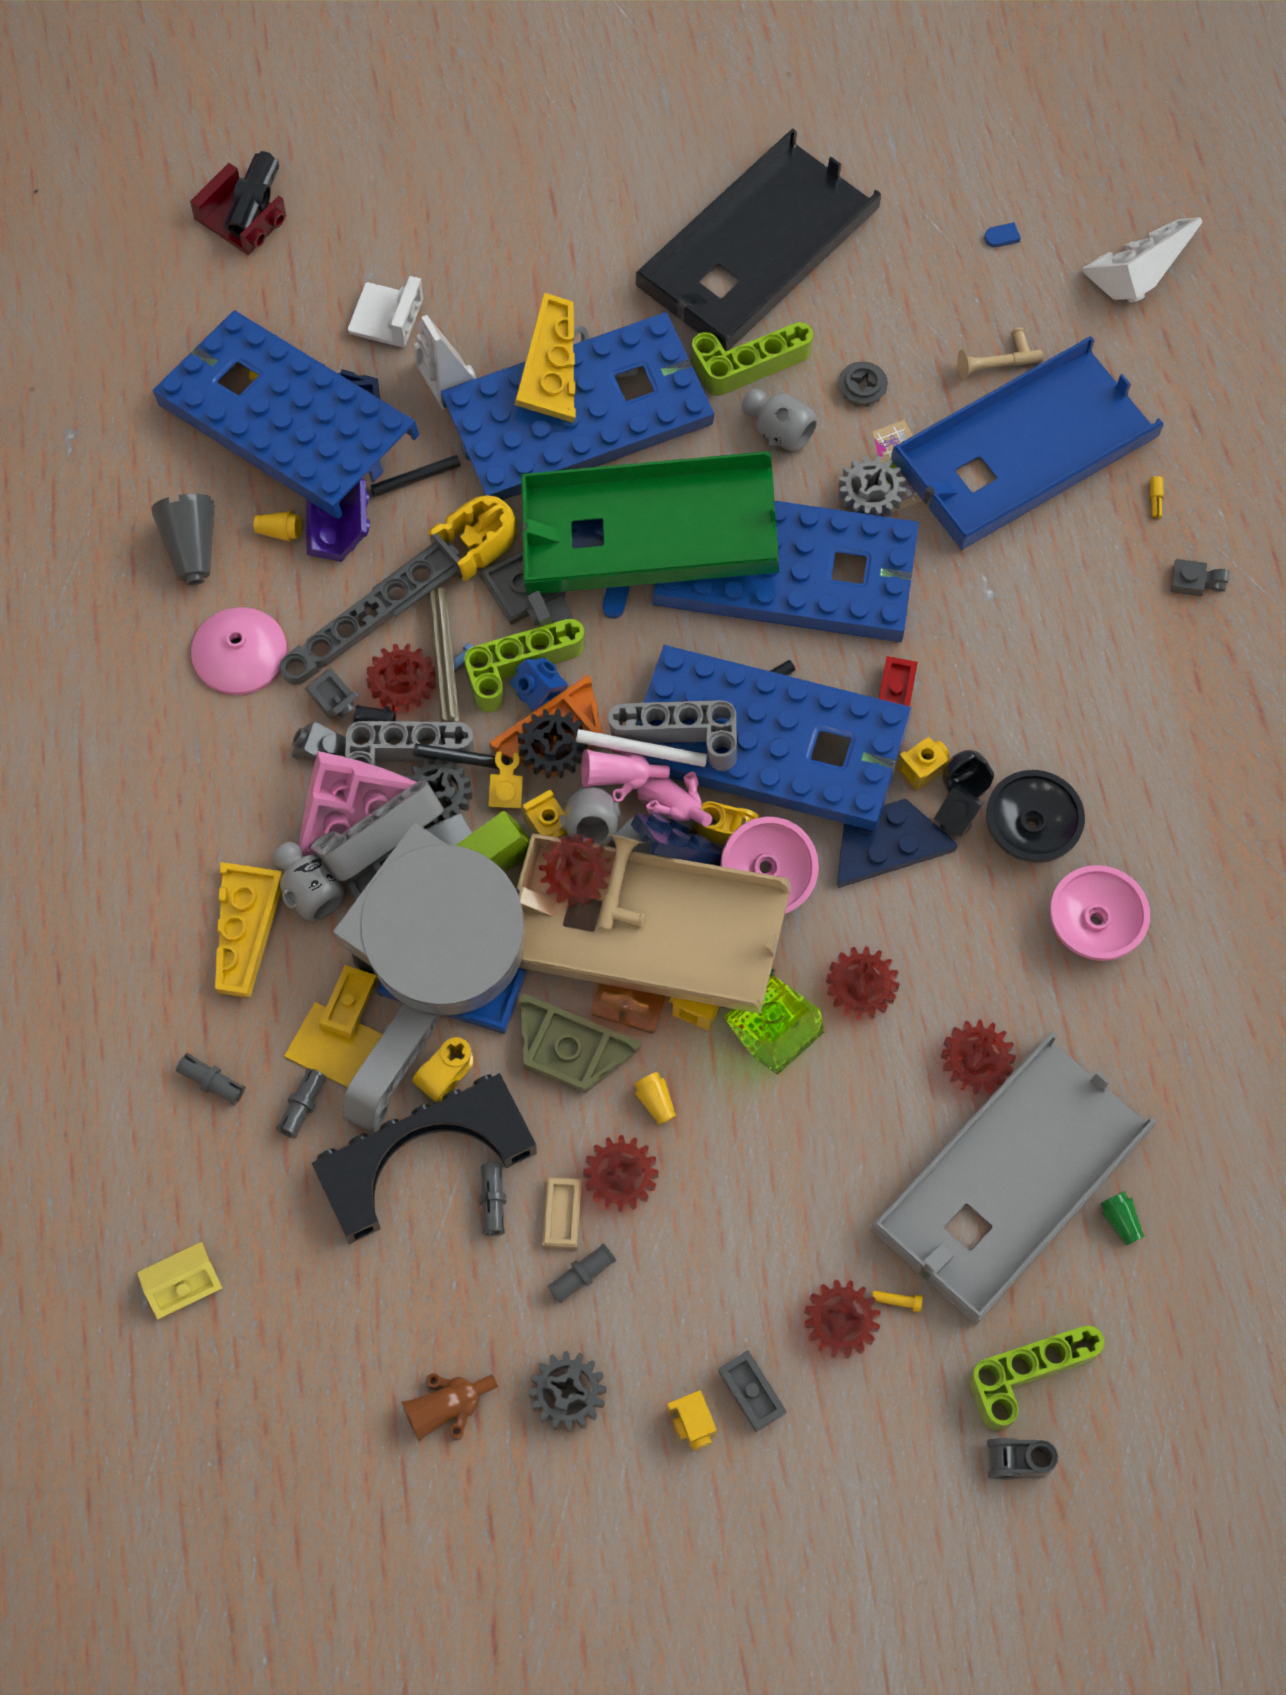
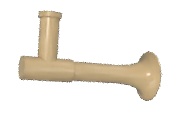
M1018 327L1011 332L1018 352L990 357H971L963 349L960 350L957 358L959 376L961 380L966 381L970 373L980 369L1042 363L1043 352L1042 350L1030 351L1024 334L1025 331L1022 327Z
M609 834L615 841L616 853L597 926L612 930L613 921L618 920L638 925V927L642 928L646 913L619 908L617 905L629 855L635 846L643 842Z

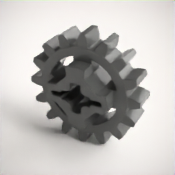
M425 759L423 760V768L420 769L415 765L412 766L414 776H404L415 782L426 780L444 808L443 812L432 820V825L460 814V809L469 810L470 806L467 800L472 799V789H469L471 786L470 778L464 777L463 767L454 770L453 762L448 761L446 765H442L441 760H435V764L430 765L429 761ZM451 781L458 787V793L455 792V788L451 787Z
M564 1351L563 1360L560 1361L552 1354L550 1355L551 1365L547 1367L541 1362L538 1364L541 1376H531V1382L537 1385V1388L529 1390V1397L538 1398L532 1404L533 1411L542 1409L540 1421L544 1423L551 1418L554 1430H557L560 1423H564L567 1432H571L572 1423L576 1422L584 1429L586 1428L584 1418L588 1416L590 1419L596 1420L597 1413L594 1407L603 1408L605 1405V1401L599 1398L598 1395L606 1393V1386L597 1384L603 1379V1373L597 1372L593 1374L595 1362L592 1360L586 1365L583 1364V1354L581 1353L576 1356L575 1360H571L568 1351ZM568 1369L567 1373L559 1377L551 1376L559 1370ZM581 1373L589 1380L592 1392L582 1386L580 1382ZM568 1384L573 1385V1392L576 1395L570 1394L568 1399L562 1398V1391L559 1388L566 1389ZM543 1391L553 1396L556 1402L554 1410L546 1403ZM578 1405L585 1407L575 1414L567 1415L570 1409Z

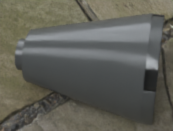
M203 494L179 495L180 501L172 503L169 502V497L164 498L153 504L151 507L152 516L178 579L185 581L187 585L202 584L205 582L204 578L210 576L215 514L214 500L211 501L210 496Z

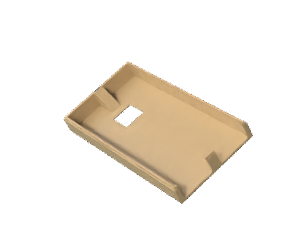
M532 833L516 889L521 902L525 925V948L519 968L761 1014L791 890L788 878L631 851L626 864L617 907L638 913H646L643 927L614 920L612 930L598 927L596 924L594 932L563 926L570 897L578 896L600 900L603 904L615 860L616 848Z

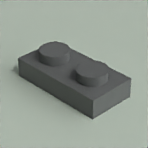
M749 1350L718 1369V1373L755 1432H758L786 1414V1409Z

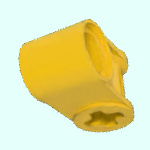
M708 801L702 804L701 810L710 814L717 821V824L704 827L695 821L694 831L709 841L725 845L737 828L750 820L759 818V815L749 809L736 808Z
M453 1037L445 1041L430 1060L419 1068L412 1079V1083L434 1102L442 1101V1097L454 1090L456 1085L473 1066L474 1058L468 1042L460 1037ZM453 1053L456 1055L462 1053L464 1058L462 1060L459 1058L452 1060L451 1055Z

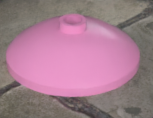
M246 607L225 609L209 617L197 630L191 645V659L199 678L210 688L228 695L254 693L271 684L280 674L281 660L287 655L286 639L279 624L266 613ZM236 638L242 639V640H241L239 643H237V644L231 643V641H232L233 639H236Z
M778 817L756 818L737 828L723 848L720 866L765 874L760 870L761 862L765 861L770 867L766 875L788 878L791 890L785 913L791 912L803 904L815 887L819 870L817 852L809 836L796 824Z
M1092 865L1076 869L1060 881L1051 898L1050 919L1056 935L1071 951L1091 960L1108 961L1124 957L1139 946L1149 928L1150 907L1144 891L1129 875L1109 866ZM1090 918H1098L1101 921V924H1093Z

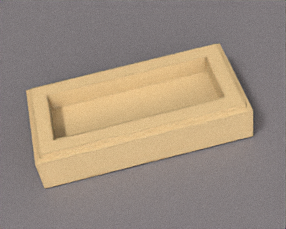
M547 1177L542 1248L577 1250L582 1179Z

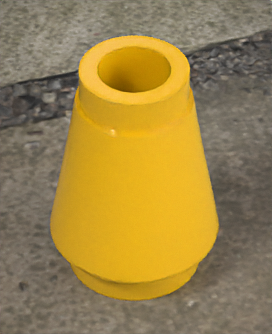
M293 511L256 515L253 524L254 532L292 542L293 539L301 537L302 518L299 514H294Z
M658 1072L652 1073L634 1083L637 1090L634 1094L658 1125L676 1117L666 1080L661 1078Z

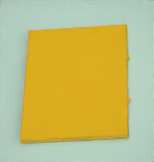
M314 1002L284 1057L305 1068L315 1069L324 1074L326 1078L348 1088L353 1077L383 1034L361 1023H358L352 1039L321 1029L319 1022L326 1007Z

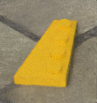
M544 292L514 403L516 406L574 423L576 418V408H574L575 353H573L574 301Z
M220 862L222 883L221 888H219L221 907L217 930L219 933V947L216 954L215 989L219 994L251 998L280 898V880L284 873L278 870Z

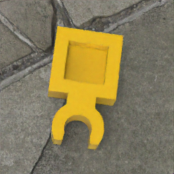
M502 752L496 753L495 763L500 769V775L490 774L489 807L522 808L523 776L514 775V770L520 764L519 753H514V761L510 765L503 764L501 760Z

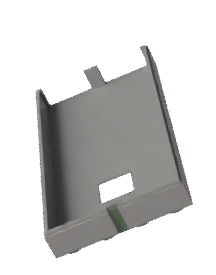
M1052 1031L876 1220L870 1230L975 1325L979 1323L1157 1123L1152 1116L1147 1122L1108 1090L1107 1085L1110 1080L1097 1071L1092 1076L1054 1043L1057 1035ZM965 1204H968L992 1226V1229L971 1251L945 1230V1226Z

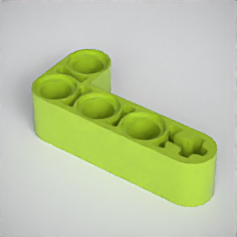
M797 322L726 352L715 335L705 332L699 333L692 340L691 364L709 393L718 396L724 395L808 359L811 355L814 332L808 324Z
M565 619L469 648L464 656L465 670L477 707L488 713L499 710L504 701L502 679L515 676L517 674V667L527 659L546 658L553 664L580 656L585 647L583 625L575 619ZM537 645H544L547 647L544 650L534 649V647ZM506 654L516 655L513 659H505L503 656ZM476 663L486 664V666L482 668L473 667V665ZM486 690H493L496 692L495 694L490 696L482 694V692Z
M1090 1325L1081 1326L978 1362L970 1373L969 1386L984 1424L991 1430L1003 1431L1014 1422L1018 1416L1019 1409L1012 1389L1093 1361L1104 1349L1105 1340L1101 1331ZM1082 1339L1085 1343L1091 1342L1092 1347L1090 1350L1087 1347H1081L1072 1353L1071 1348L1077 1346ZM1053 1348L1057 1350L1061 1356V1362L1055 1364L1048 1361L1045 1356V1349ZM1012 1360H1023L1028 1366V1373L1024 1375L1016 1373L1012 1368ZM979 1371H990L995 1377V1385H984L979 1379ZM992 1405H1003L1008 1411V1419L999 1420L995 1418L991 1410Z

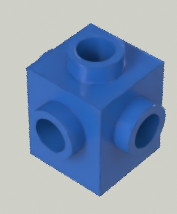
M546 658L523 661L516 669L517 674L510 681V685L517 692L519 699L526 703L532 711L537 710L568 687L566 681L557 672L556 666Z

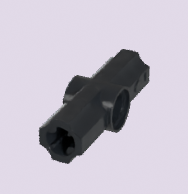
M261 151L260 153H255L244 179L239 178L235 185L234 202L224 223L225 230L229 231L234 237L241 238L240 234L258 217L260 211H264L268 207L271 196L270 187L280 166L279 160L269 152Z

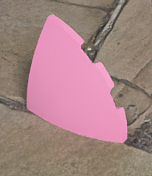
M318 751L309 785L300 833L299 847L302 850V856L315 855L311 845L321 836L333 831L343 834L417 782L362 761Z

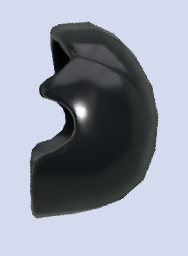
M964 750L953 755L947 761L943 768L942 779L949 792H951L954 786L959 785L978 798L990 788L994 779V772L981 753L973 750Z

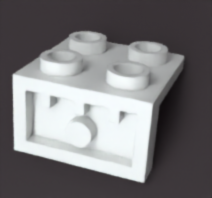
M409 276L406 286H401L400 290L369 282L365 283L348 326V333L405 348L423 302L421 278Z

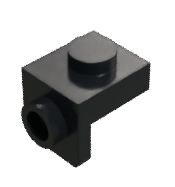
M956 785L952 788L934 819L941 823L940 827L945 832L961 837L972 827L971 823L984 802L959 785Z

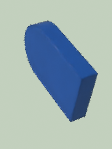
M1015 222L989 228L985 233L984 240L991 247H1001L1019 243L1021 237Z
M629 586L606 588L603 601V613L605 616L616 619L623 615Z

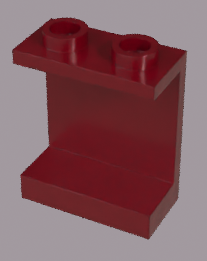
M228 163L190 201L196 221L249 255L255 248L260 247L264 243L266 237L275 228L283 224L286 217L284 200L278 195L272 203L269 202L268 207L264 211H260L258 217L240 234L241 238L234 237L229 231L225 230L224 223L233 205L234 189L240 177L238 168Z

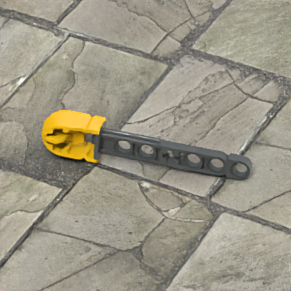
M480 496L466 502L447 516L445 524H436L428 531L432 545L372 588V592L308 638L303 648L299 645L284 656L280 663V670L284 679L294 685L304 683L319 672L318 667L330 664L393 616L397 617L452 575L456 574L463 581H467L476 574L477 568L488 566L504 554L513 544L517 534V519L512 509L498 497ZM465 531L460 536V539L471 550L467 552L465 557L459 559L460 552L453 544L448 546L446 543L452 542L457 535ZM427 569L430 572V576L426 581L418 582L413 579L412 576L416 570ZM394 587H400L405 590V595L400 600H391L388 597V592ZM369 607L372 610L376 609L377 616L367 615L365 610ZM355 616H358L359 621L362 620L363 627L359 626L357 619L354 618ZM344 624H350L355 628L354 634L348 638L340 637L337 634L339 627ZM318 643H326L330 649L326 655L318 657L312 653L313 647ZM298 661L304 664V670L301 674L293 676L287 673V667L290 663Z

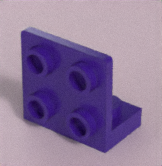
M361 479L339 502L342 516L339 519H336L306 499L307 555L342 562L355 549L356 545L368 535L370 521L367 519L366 507L369 502V493L366 491L365 479Z

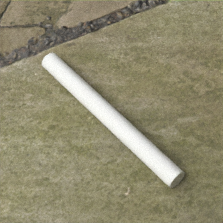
M578 729L576 742L701 767H705L707 754L581 729Z

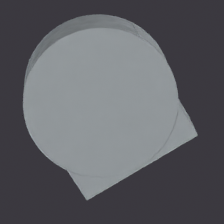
M416 822L412 824L333 931L339 945L371 966L379 981L392 996L408 1007L434 1015H457L470 1012L495 999L505 990L517 973L525 948V925L521 902L513 883L506 873L486 856L468 848L448 845Z

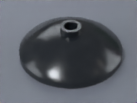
M1024 770L1007 776L994 788L987 803L986 822L994 841L1006 853L1023 861L1042 863L1056 860L1073 849L1084 829L1085 812L1079 795L1064 779L1046 771ZM1029 821L1034 822L1037 827L1030 828L1026 823Z

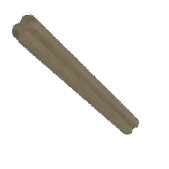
M437 587L428 593L440 720L441 722H458L459 711L447 593L442 587Z

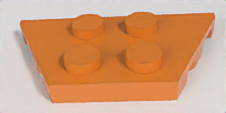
M586 675L490 741V749L496 753L502 752V756L514 760V753H519L518 746L521 745L518 744V734L523 733L522 724H532V714L537 715L539 718L543 717V709H547L549 715H554L558 708L561 711L562 717L571 712L573 713V723L579 720L582 721V730L603 734L591 677ZM554 736V740L551 742L550 751H552L553 745H555L556 736ZM588 744V750L592 751L597 747ZM520 756V764L524 765L523 758L525 756ZM532 764V765L527 766V767L533 769V766H534V765ZM552 772L551 777L556 776L557 772Z

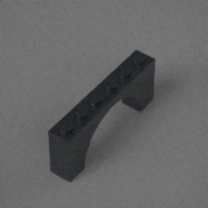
M500 1073L493 1077L491 1074L484 1075L475 1080L472 1087L463 1091L461 1089L452 1090L442 1097V1101L432 1106L430 1104H423L415 1108L409 1117L400 1121L399 1119L389 1120L380 1126L379 1131L369 1136L366 1133L360 1134L352 1138L348 1142V1146L337 1151L334 1148L329 1149L317 1156V1160L312 1162L314 1171L349 1244L381 1229L375 1212V1191L379 1176L392 1155L406 1143L418 1137L437 1132H453L468 1135L484 1143L496 1153L505 1168L537 1154L536 1143Z

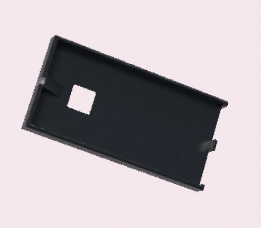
M793 128L636 272V286L698 334L705 332L715 335L725 352L730 350L880 206L881 193L878 190H874V194L870 198L841 178L842 164L833 157L829 158L828 167H826L796 144L797 132ZM718 264L740 280L722 298H719L699 282Z

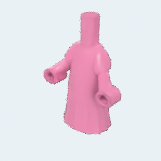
M588 749L583 751L581 763L583 787L624 784L621 789H615L610 793L614 802H621L631 790L642 787L649 777L668 778L670 774L668 765L649 764L647 759L640 754L610 749L613 754L595 752Z
M689 772L683 777L686 787L689 789L688 793L669 777H649L647 782L638 789V799L641 803L647 804L646 808L649 816L651 813L670 816L675 821H689L692 819L704 827L709 826L712 822V816L701 810L702 801L697 793L699 782L695 772Z

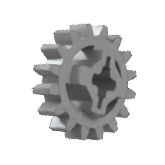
M867 455L864 456L863 463H859L855 459L852 460L851 468L844 467L843 476L839 478L838 487L840 488L838 496L844 499L843 507L849 508L852 506L853 512L874 514L876 516H881V513L884 512L890 517L893 508H900L901 501L905 496V477H900L901 469L899 467L891 469L892 461L890 459L884 464L881 463L880 456L878 455L874 461H870Z

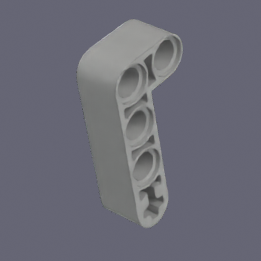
M727 701L622 703L615 705L609 711L608 721L611 736L647 743L707 742L708 760L713 768L725 771L732 768L737 762L736 711L733 705ZM718 718H726L729 720L724 724H718L714 722ZM686 719L696 720V722L691 725H685L682 723ZM653 720L663 721V723L658 726H652L649 724ZM638 721L642 722V726L638 725ZM721 747L729 749V751L724 754H718L715 752L716 749Z
M359 721L353 723L347 729L345 757L377 766V761L423 762V760L427 759L429 762H435L436 759L414 756L413 749L415 744H421L420 742L423 739L429 738L434 740L430 744L431 746L474 752L473 732L470 726L462 722ZM360 738L369 739L367 743L362 745L355 743ZM394 738L402 740L400 743L396 745H391L387 743L389 740ZM441 739H445V744H442ZM457 740H462V743L457 744Z
M422 780L405 789L343 834L333 831L321 836L311 845V849L337 881H344L353 877L397 846L414 822L424 827L438 817L444 808L428 782Z
M405 1004L402 1006L350 1082L344 1100V1119L372 1133L378 1130L387 1113L390 1096L431 1037L440 1015L424 1013Z

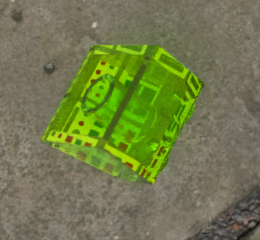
M773 974L769 977L761 1014L732 1009L724 1016L726 1022L752 1056L776 1075L782 1072L825 1033L820 1008Z

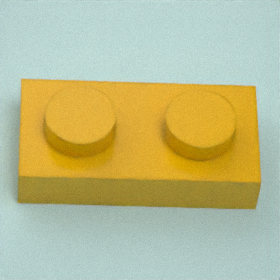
M345 965L319 1022L320 1028L352 1039L377 982L376 975Z

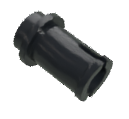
M357 704L353 720L354 723L359 721H396V711L391 710L389 706L380 709Z

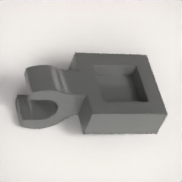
M1176 559L1173 567L1171 592L1202 596L1204 588L1214 591H1225L1226 583L1229 581V570L1214 569L1206 571L1207 563Z

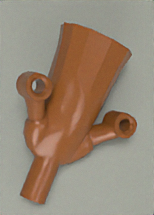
M431 1373L426 1379L428 1387L431 1390H436L439 1387H443V1389L412 1400L402 1401L401 1403L418 1441L457 1417L456 1423L451 1425L449 1432L452 1439L459 1440L463 1437L468 1416H471L477 1407L478 1396L497 1388L498 1385L492 1374L471 1383L464 1378L455 1377L451 1380L439 1377L436 1373ZM432 1379L437 1381L435 1384L430 1383ZM458 1429L460 1432L459 1434H454L453 1431Z

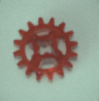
M393 644V651L388 652L385 648H382L381 658L372 657L373 666L367 667L369 678L366 681L368 689H371V697L373 699L380 697L381 707H385L390 703L392 710L397 711L399 705H403L405 711L408 712L412 703L417 707L422 706L421 697L425 699L431 698L429 689H435L436 687L434 679L436 671L435 667L431 666L430 656L423 658L421 648L411 652L410 644H406L404 650H399L398 645ZM418 668L423 674L422 680H419L417 675ZM381 675H383L384 680H386V685L384 687L380 682Z
M575 834L573 840L569 835L562 836V845L557 841L551 842L550 847L553 852H543L542 856L547 860V864L540 865L539 870L546 871V876L540 879V882L550 884L546 893L547 895L557 893V903H564L568 899L569 907L577 906L578 901H580L582 906L589 905L590 897L594 900L601 898L598 889L608 888V883L604 881V877L611 876L612 871L606 870L605 865L611 862V858H602L601 854L605 847L599 846L594 848V838H587L583 842L582 834ZM577 849L585 851L592 859L585 858L581 855L580 850ZM561 857L562 861L556 870L558 859ZM575 866H579L580 872H578L576 875H572L571 869H573ZM595 871L594 880H593L592 884H590V881H589V880H590V878H591L593 872ZM562 881L569 885L571 891L565 889L560 882Z
M865 946L863 953L859 954L856 948L852 947L849 957L841 952L838 956L839 963H831L829 970L832 973L827 974L826 983L831 984L828 987L827 995H836L833 1006L844 1005L843 1014L845 1016L851 1010L855 1011L856 1019L858 1020L861 1019L863 1012H867L870 1019L875 1017L876 1009L884 1014L888 1008L887 1003L893 1004L895 1002L896 995L893 992H898L900 983L893 981L897 979L898 970H889L892 960L886 959L882 961L880 959L882 951L880 950L874 955L869 954L868 946ZM858 964L853 970H847V968ZM862 973H864L865 985H867L863 993L861 992L862 986H860L859 981ZM872 996H879L875 1000L867 1002Z
M978 1019L975 1027H972L969 1021H965L962 1026L963 1031L954 1027L951 1032L953 1038L946 1037L943 1045L948 1049L942 1050L940 1058L948 1061L944 1063L942 1069L943 1071L953 1072L949 1081L953 1083L959 1079L962 1082V1091L970 1085L973 1086L974 1094H978L982 1086L990 1093L994 1089V1082L1001 1086L1006 1081L1004 1076L1010 1077L1013 1071L1010 1064L1015 1062L1016 1055L1008 1052L1012 1050L1014 1044L1013 1042L1005 1043L1003 1041L1007 1034L1005 1030L998 1034L994 1032L996 1024L993 1022L988 1028H984L981 1019ZM979 1037L975 1040H968V1038ZM992 1044L996 1047L998 1053L994 1051ZM982 1047L983 1056L976 1066H973L974 1056ZM957 1059L962 1061L965 1071L959 1065ZM983 1073L989 1074L987 1076H976Z
M620 1135L618 1143L614 1144L607 1137L605 1148L597 1144L594 1146L596 1157L589 1155L586 1157V1163L592 1167L586 1168L583 1171L584 1177L591 1179L585 1183L586 1190L595 1189L593 1200L597 1202L602 1198L605 1199V1209L607 1210L611 1207L612 1203L617 1204L618 1212H622L624 1204L628 1203L635 1210L637 1199L645 1203L648 1201L649 1196L646 1190L655 1192L656 1184L650 1179L658 1178L659 1170L651 1168L656 1164V1157H646L649 1147L645 1145L640 1149L637 1148V1138L635 1137L631 1140L630 1144L625 1143L623 1135ZM621 1153L630 1154L634 1156V1158L631 1159L627 1156L622 1155ZM607 1158V1168L601 1170V1173L598 1174L600 1164ZM621 1168L623 1173L627 1172V1177L621 1179L619 1174L615 1175V1170ZM644 1173V1178H643L642 1183H641L640 1186L635 1190V1188H634V1181H635V1179L638 1178V1177H641V1174ZM611 1188L613 1190L620 1192L621 1194L612 1193L607 1189Z
M834 1280L831 1290L825 1284H822L820 1287L821 1296L815 1293L811 1294L809 1300L815 1306L805 1307L804 1313L811 1316V1318L805 1320L803 1325L804 1328H813L808 1339L809 1341L819 1339L818 1351L822 1352L826 1347L831 1348L832 1358H835L838 1351H843L845 1358L848 1359L853 1348L859 1354L864 1352L865 1348L862 1342L870 1345L873 1344L875 1338L869 1332L879 1331L880 1325L873 1322V1320L879 1318L881 1312L880 1310L871 1309L876 1299L875 1297L866 1299L863 1296L866 1290L864 1286L855 1291L853 1290V1281L849 1280L844 1288L841 1287L839 1280ZM840 1297L839 1302L834 1305L825 1304V1306H822L828 1300ZM853 1301L861 1307L864 1314L858 1313L853 1305ZM840 1312L846 1314L845 1318L847 1321L844 1326L838 1324L839 1320L837 1317ZM820 1324L827 1326L831 1337L822 1330ZM862 1332L855 1339L844 1341L845 1336L848 1334Z

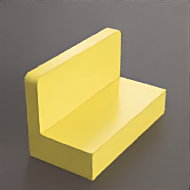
M202 1242L137 1273L143 1292L157 1320L222 1289L220 1280Z

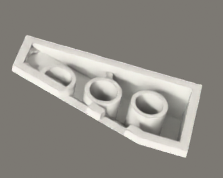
M1201 217L1177 219L1150 232L1149 238L1125 244L1126 251L1117 253L1114 256L1112 252L1100 256L1083 267V272L1113 300L1127 299L1129 303L1139 301L1145 297L1146 292L1158 284L1200 227L1202 219Z
M425 315L421 317L418 328L420 334L416 335L417 343L413 346L415 364L443 410L445 407L443 408L441 403V391L477 378L471 365H465L457 351L432 320Z

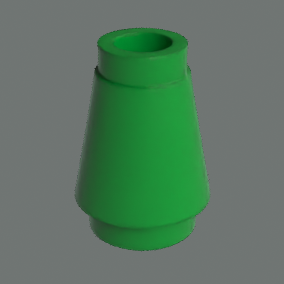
M1125 1191L1100 1203L1104 1210L1101 1213L1120 1238L1124 1240L1126 1245L1145 1237L1133 1198H1128Z

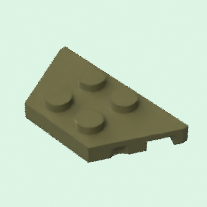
M522 993L520 996L523 1068L586 1094L641 1048V1042L525 993Z

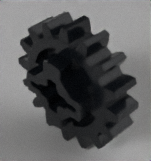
M558 708L554 715H549L547 709H543V717L541 718L532 714V724L523 723V733L518 734V744H521L518 746L519 756H525L523 758L525 767L533 764V773L537 775L541 770H544L548 779H550L552 772H557L560 778H563L565 769L574 773L575 762L581 764L583 751L588 749V744L576 742L578 729H583L582 721L579 720L573 723V713L569 712L565 717H562L561 711ZM554 736H556L555 745H553V749L550 751L551 742H553Z

